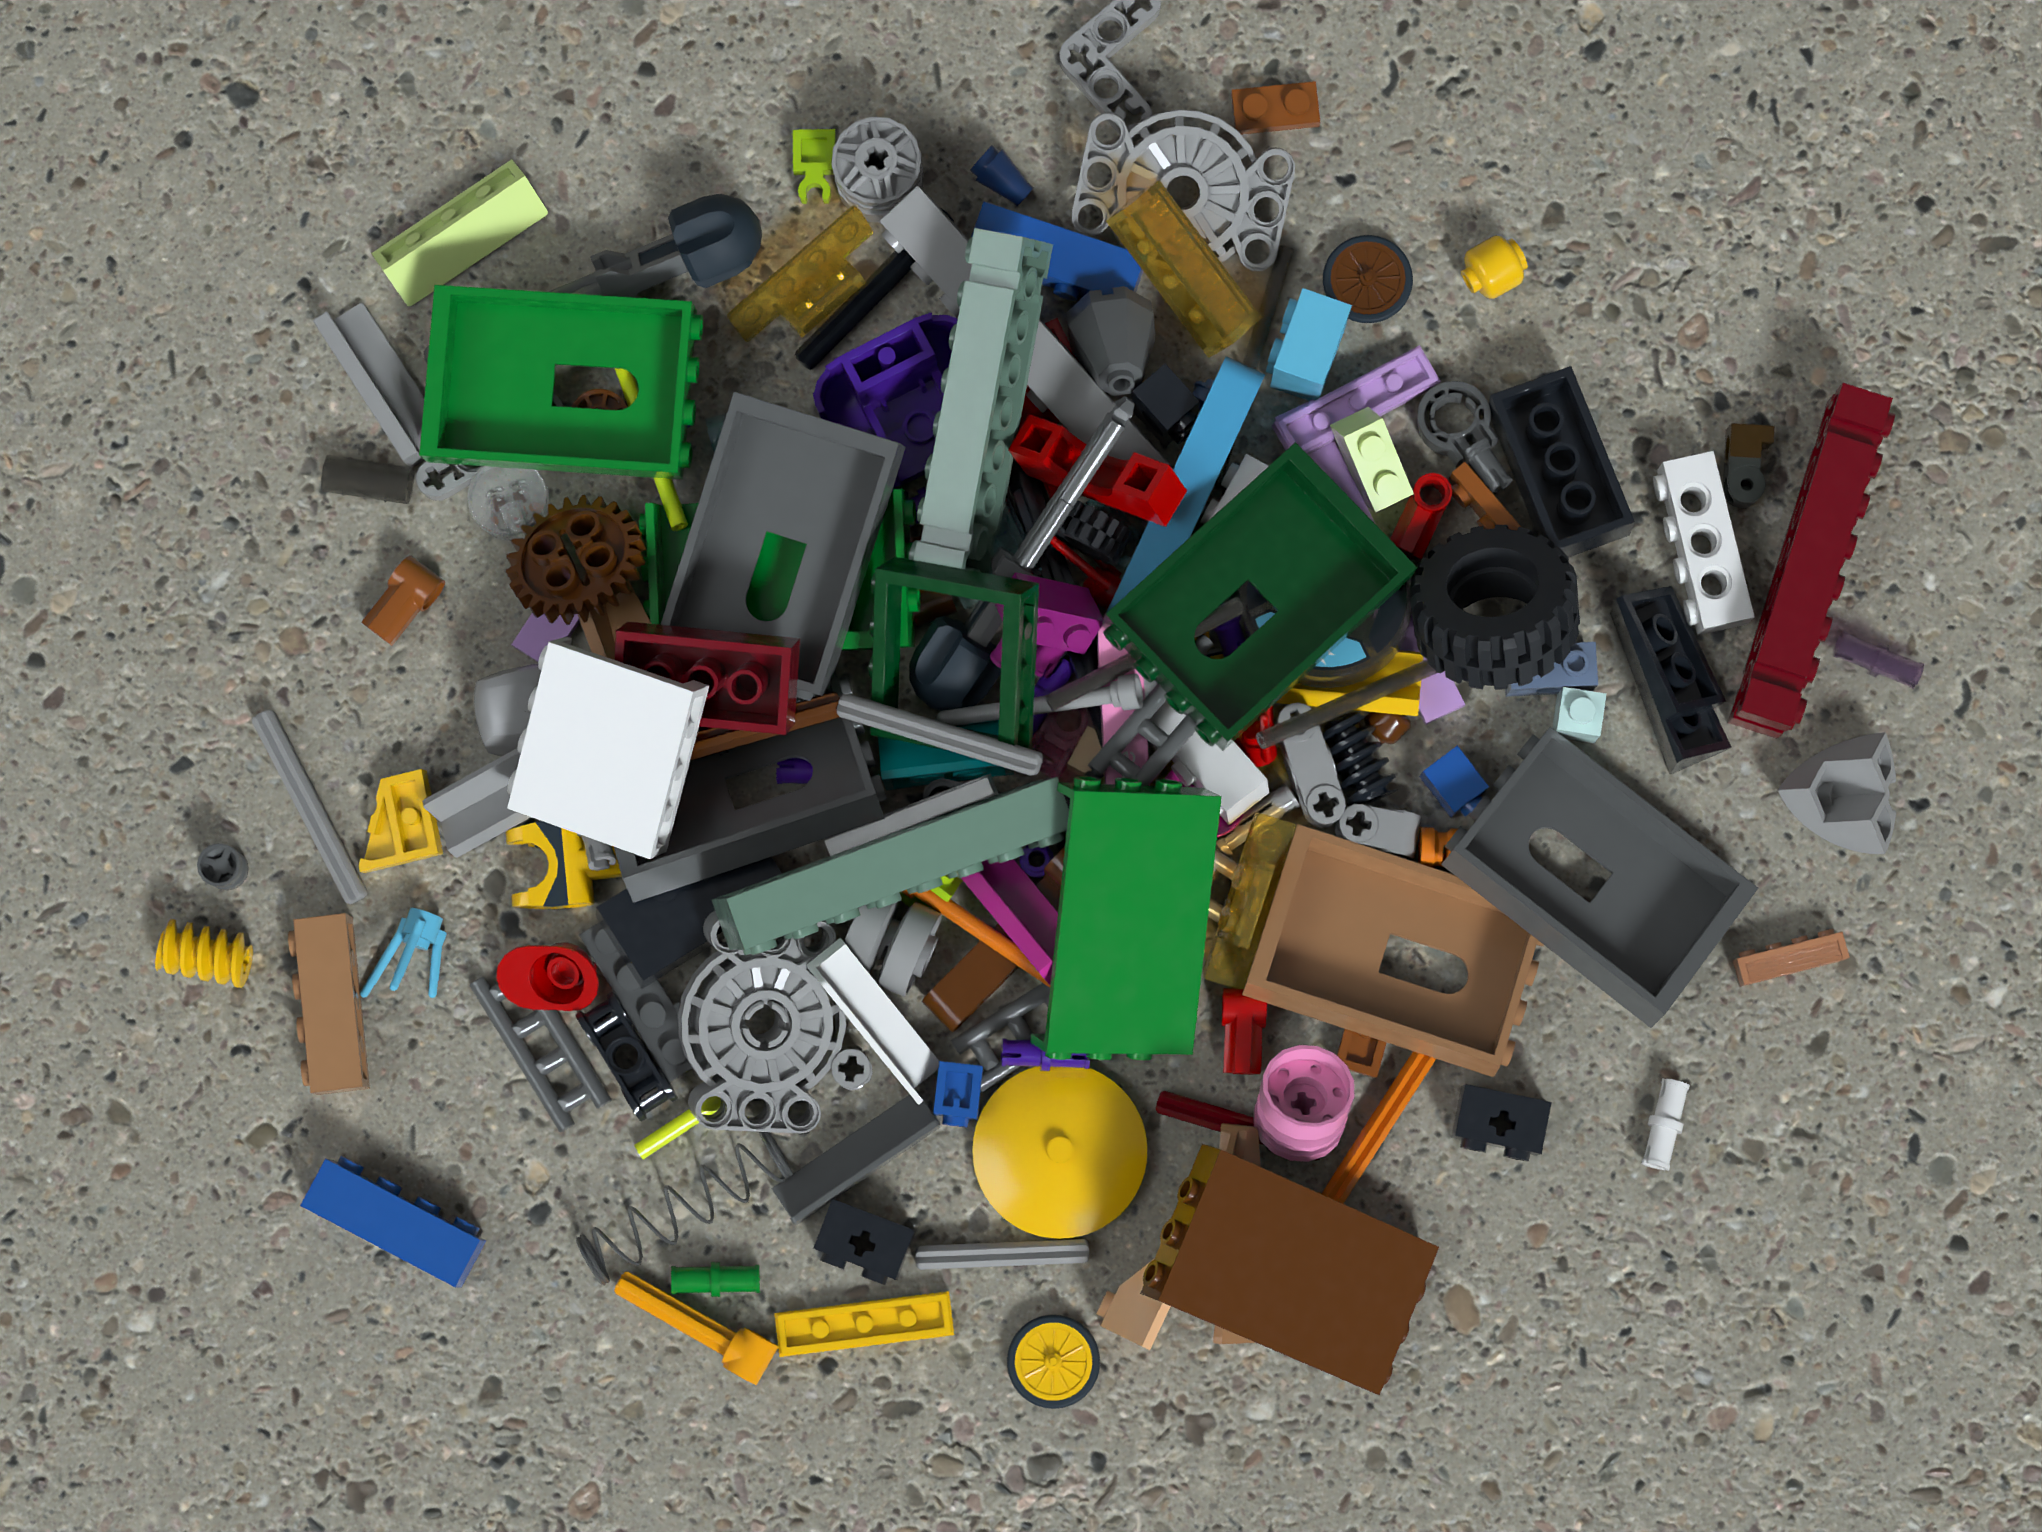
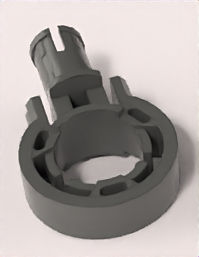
M1447 381L1434 386L1424 395L1418 408L1417 427L1423 442L1434 452L1448 456L1456 468L1463 463L1464 459V462L1473 468L1481 481L1494 495L1499 493L1498 486L1504 490L1511 484L1513 479L1507 474L1491 451V448L1498 443L1499 439L1490 426L1491 410L1486 397L1473 385L1461 381ZM1462 396L1468 397L1465 406L1472 412L1474 417L1471 426L1459 433L1448 434L1441 431L1436 426V421L1434 420L1437 410L1447 405V403L1461 404ZM1428 407H1431L1429 420L1432 434L1428 430L1424 420V416ZM1479 415L1483 416V420L1479 419ZM1472 441L1473 445L1470 446L1468 442Z

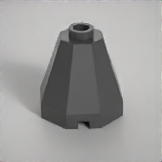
M1125 286L1112 288L1113 294L1102 295L1101 290L1089 291L1066 313L1071 352L1097 386L1113 396L1130 394L1143 383L1156 339L1151 301Z

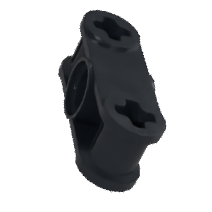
M613 991L607 994V1000L588 1012L579 1011L575 1014L587 1037L597 1047L619 1083L629 1106L641 1122L647 1119L646 1113L667 1100L674 1102L678 1099L673 1087L660 1067L656 1065L633 1028L631 1019ZM612 1013L611 1017L596 1025L598 1021ZM624 1044L633 1045L638 1052L636 1064L629 1069L621 1068L615 1059L617 1049ZM658 1088L656 1092L641 1100L642 1096L649 1093L653 1089Z

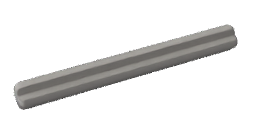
M843 694L838 702L837 715L839 717L1030 776L1037 775L1040 771L1043 755L1038 751L1018 745L1013 746L986 735L852 694Z
M270 709L257 714L252 718V723L344 901L348 904H353L367 896V890L276 714Z

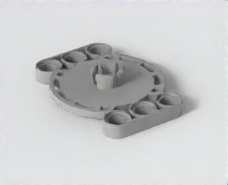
M1177 109L1157 113L1139 122L1129 131L1125 121L1119 115L1112 112H1104L1097 115L1089 127L1072 208V223L1080 234L1086 236L1101 234L1110 225L1114 236L1125 249L1144 255L1135 249L1124 237L1131 233L1140 244L1148 248L1145 255V264L1163 271L1190 273L1209 269L1227 260L1235 252L1238 253L1241 263L1246 268L1252 271H1263L1274 263L1277 256L1295 174V163L1292 156L1280 147L1266 149L1256 158L1252 147L1237 129L1221 118L1202 111ZM1175 117V125L1163 127L1152 133L1147 129V126L1159 120ZM1183 117L1201 118L1212 122L1209 130L1195 125H1184ZM1112 120L1119 125L1121 135L1115 143L1103 144L1097 139L1095 132L1097 125L1101 121ZM1220 127L1232 134L1242 147L1235 151L1225 139L1217 135ZM1139 132L1143 139L1134 146L1131 138ZM1248 155L1251 164L1245 169L1241 159ZM1272 155H1280L1288 163V170L1280 179L1268 178L1263 171L1265 160ZM1096 162L1107 164L1112 171L1111 180L1102 187L1092 185L1087 178L1088 168ZM1178 176L1191 177L1199 186V196L1193 203L1183 206V208L1176 207L1166 195L1169 182ZM1270 197L1278 203L1279 212L1273 220L1262 221L1255 216L1254 206L1259 199ZM1094 204L1101 209L1103 220L1098 227L1086 228L1080 224L1078 213L1083 206ZM1121 215L1125 224L1118 228L1115 219ZM1232 238L1234 245L1226 251L1223 245ZM1254 239L1265 241L1270 248L1268 258L1261 263H1253L1245 256L1247 244ZM1212 251H1216L1219 255L1206 262L1191 265V258L1204 256ZM1156 254L1168 258L1182 259V265L1165 264L1154 260Z

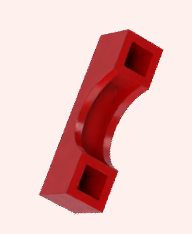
M1029 414L1008 451L1028 476L1059 487L1087 444L1075 437L1065 427ZM1133 452L1129 460H1122L1107 455L1081 496L1166 527L1186 494L1187 489L1170 465Z

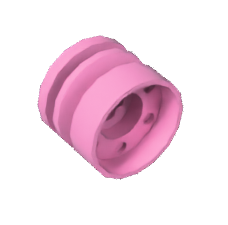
M1297 1045L1284 1049L1272 1058L1263 1074L1260 1092L1254 1108V1127L1258 1129L1260 1141L1271 1152L1290 1161L1309 1162L1325 1157L1338 1145L1353 1103L1354 1079L1348 1066L1333 1052L1318 1046Z

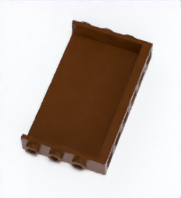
M1202 1144L1189 1176L1183 1180L1177 1194L1178 1203L1174 1213L1162 1228L1160 1234L1161 1244L1155 1259L1145 1269L1143 1275L1144 1285L1140 1294L1380 1395L1383 1386L1392 1375V1363L1399 1346L1405 1341L1409 1333V1321L1416 1304L1424 1296L1426 1279L1439 1246L1226 1151Z

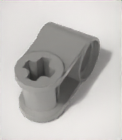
M1354 804L1347 807L1344 814L1335 823L1336 837L1407 860H1414L1422 817L1418 814L1402 810ZM1354 817L1360 818V825L1366 827L1358 836L1353 835V828L1346 825Z

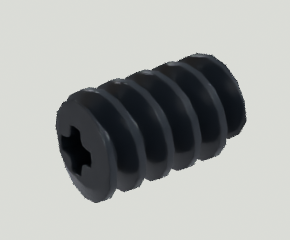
M1356 711L1325 725L1329 729L1322 734L1326 743H1336L1330 749L1332 758L1342 759L1335 766L1337 775H1349L1340 784L1341 790L1355 791L1347 799L1348 806L1354 804L1366 805L1398 791V789L1388 790L1386 787L1396 778L1395 774H1381L1380 769L1389 762L1388 757L1375 758L1373 755L1383 745L1382 742H1368L1367 737L1376 730L1375 725L1362 726L1360 723L1370 713L1367 711Z

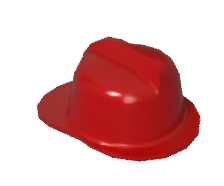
M568 942L555 943L551 946L528 945L516 947L504 955L498 964L496 975L499 989L509 1001L519 1007L532 1010H581L592 1003L598 993L599 986L596 962L592 961L587 952L581 947Z

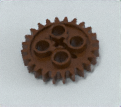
M586 495L580 497L577 505H573L570 499L565 497L563 508L558 510L552 503H549V514L543 517L535 512L533 518L536 524L533 527L528 525L520 526L525 538H515L511 541L517 552L509 553L506 556L511 564V567L506 569V573L511 580L509 585L525 609L530 608L536 618L545 614L549 623H554L559 615H561L566 625H570L574 614H579L585 623L588 621L589 611L595 610L602 617L604 616V604L609 602L611 605L618 607L620 604L616 595L619 592L624 594L632 593L627 583L628 580L635 581L641 579L636 567L646 563L641 554L646 549L640 537L642 533L627 510L621 511L615 501L607 506L602 496H598L592 505ZM564 533H568L576 553L591 581L588 586H584L575 564L563 543L561 536Z

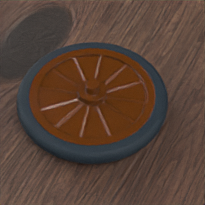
M1360 235L1342 242L1332 251L1323 270V288L1326 296L1352 305L1348 319L1359 323L1381 322L1398 313L1406 304L1413 285L1411 265L1404 252L1388 239L1374 235Z

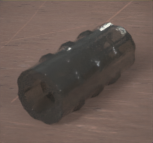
M326 456L321 477V489L323 492L409 504L414 485L413 467L394 465V463L374 462L373 460L353 459L352 457Z

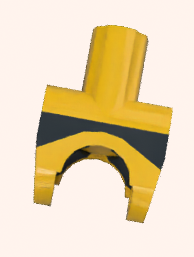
M544 821L522 825L505 832L506 844H528V847L539 848L544 851L548 860V872L542 882L537 886L528 888L527 892L511 895L512 907L561 910L591 906L595 904L592 880L622 877L614 846L611 847L613 848L616 863L614 865L609 864L610 868L596 871L589 869L582 836H578L575 832Z

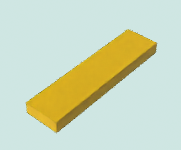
M949 1291L774 1313L779 1357L955 1335Z

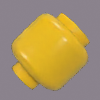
M1495 235L1466 252L1464 257L1466 269L1461 271V275L1472 293L1479 291L1484 297L1495 299L1523 282L1524 270L1528 268V264L1521 248L1514 239L1506 240L1502 236Z

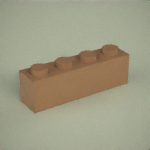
M346 913L293 919L294 930L288 932V944L291 956H297L298 973L293 974L292 985L295 999H301L303 1017H297L296 1024L299 1042L306 1044L307 1060L301 1061L303 1085L310 1086V1093L316 1095L370 1089L353 917Z

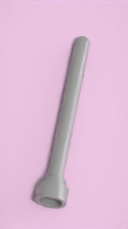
M1135 673L1118 676V680L1111 681L1110 686L1034 697L1033 715L1113 704L1115 708L1122 707L1124 711L1139 709L1143 707L1141 681L1138 674ZM1000 702L944 710L938 713L936 720L953 726L999 720Z

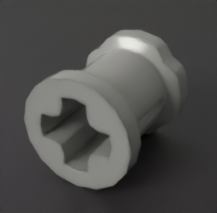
M845 1049L838 1053L833 1059L831 1066L835 1081L848 1090L861 1089L865 1084L869 1083L873 1074L872 1064L867 1056L855 1049ZM850 1058H856L857 1064L864 1068L863 1074H856L854 1081L849 1082L847 1075L840 1072L842 1065H849Z

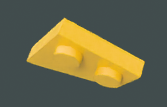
M419 769L380 779L376 795L377 807L371 815L367 830L371 834L364 859L360 858L359 862L360 872L369 873L443 854L437 820L423 807L422 802L432 795L427 770Z

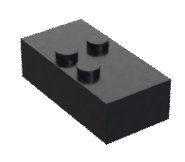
M1572 366L1491 394L1489 399L1491 422L1537 536L1541 534L1554 542V548L1559 547L1568 557L1630 536L1635 524L1634 518Z
M769 857L634 903L626 888L597 906L596 918L641 989L712 946L706 940L703 931L705 919L710 913L715 911L712 899L780 875L782 872L773 858ZM721 925L716 933L718 941L725 938Z

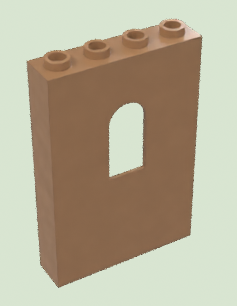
M1297 824L1242 995L1494 1077L1501 1065L1508 1067L1516 1042L1509 1040L1512 1026H1520L1523 1020L1527 1001L1521 1000L1524 985L1532 986L1538 970L1539 961L1532 959L1536 945L1543 947L1544 944L1453 874ZM1390 934L1453 954L1460 958L1468 971L1466 985L1456 993L1444 994L1379 973Z

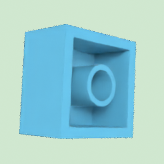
M1302 288L1298 300L1290 298L1280 333L1285 334L1284 340L1275 339L1268 358L1266 372L1272 374L1270 388L1308 401L1312 399L1315 401L1321 397L1346 328L1352 305Z

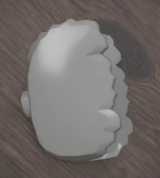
M538 664L502 670L476 681L474 690L476 722L479 735L489 754L501 757L518 747L519 738L527 728L531 714L528 710V701L532 691L538 686L541 674Z

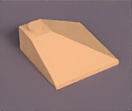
M1147 1264L1118 1287L1116 1294L1107 1290L1096 1314L1104 1318L1100 1325L1101 1327L1150 1350L1171 1306L1140 1294L1144 1285L1143 1275L1148 1266Z

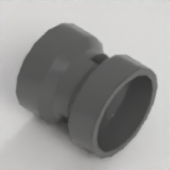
M217 843L209 845L201 852L197 862L198 873L203 881L220 890L229 891L236 889L248 877L249 866L247 859L241 852L227 844Z

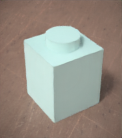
M1563 687L1557 694L1552 728L1566 739L1595 743L1601 735L1606 693Z

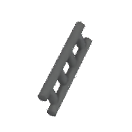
M1200 634L1195 640L1198 650L1208 657L1206 654L1214 646L1213 642L1203 634ZM1157 684L1143 700V707L1135 709L1088 766L1099 776H1102L1111 766L1125 778L1138 779L1142 781L1143 786H1149L1195 733L1194 727L1197 724L1184 712L1186 715L1184 719L1168 735L1150 721L1152 716L1166 701L1164 698L1165 690ZM1138 733L1158 748L1142 768L1121 753Z
M481 977L469 985L560 1133L575 1124L568 1112L588 1099L592 1100L597 1109L612 1101L557 1010H535L513 1024L500 1003L506 997L500 991L498 983L490 987L485 977ZM545 1025L558 1047L536 1061L523 1038ZM568 1061L581 1084L558 1097L545 1075Z
M1045 984L1038 985L950 1040L959 1055L971 1048L979 1063L983 1066L982 1092L1024 1067L1001 1066V1060L997 1059L986 1038L1008 1025L1016 1040H1031L1033 1032L1023 1018V1015L1044 1002L1048 1007L1050 988Z

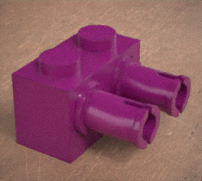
M1015 572L1012 578L1039 583L1036 643L1038 647L1036 648L1035 675L1039 677L1044 675L1045 678H1049L1065 651L1085 654L1103 625V617L1088 588ZM996 603L995 606L1003 621L1004 605ZM1002 638L990 654L992 662L1000 668Z

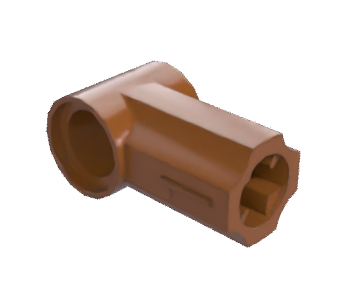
M412 555L406 557L396 567L388 580V589L361 622L391 646L394 645L420 611L427 610L435 602L445 586V580Z

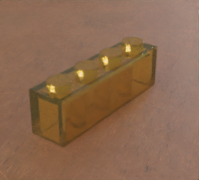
M1160 180L1135 195L1106 220L1107 224L1208 358L1234 344L1262 318Z

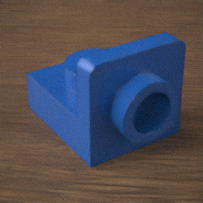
M939 1061L933 1114L935 1116H943V1125L968 1127L969 1119H979L983 1066Z

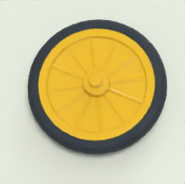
M1044 1315L1029 1321L1015 1334L1007 1354V1368L1013 1386L1023 1398L1039 1407L1059 1409L1077 1403L1093 1388L1100 1370V1354L1094 1337L1080 1322L1063 1315Z

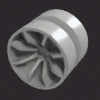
M900 901L878 909L876 907L867 909L866 905L859 907L861 915L854 918L844 943L868 973L873 968L877 959L881 960L884 956L878 985L906 997L916 977H922L938 941V937H935L942 913L915 902L907 910L902 921H899L895 918Z

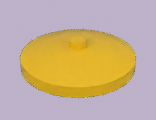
M1035 1066L1016 1074L1001 1085L990 1097L977 1121L972 1148L973 1164L978 1183L992 1207L1015 1227L1036 1236L1053 1239L1075 1238L1093 1233L1105 1227L1122 1214L1135 1197L1142 1183L1148 1152L1147 1138L1141 1116L1130 1097L1114 1081L1090 1068L1050 1067V1071H1040V1066Z

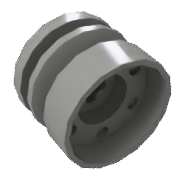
M869 117L854 122L840 134L833 147L832 169L840 200L853 215L867 222L881 223L880 220L917 186L923 188L924 172L918 143L904 125L890 118ZM876 158L878 162L884 163V168L877 170L875 166H870V161Z

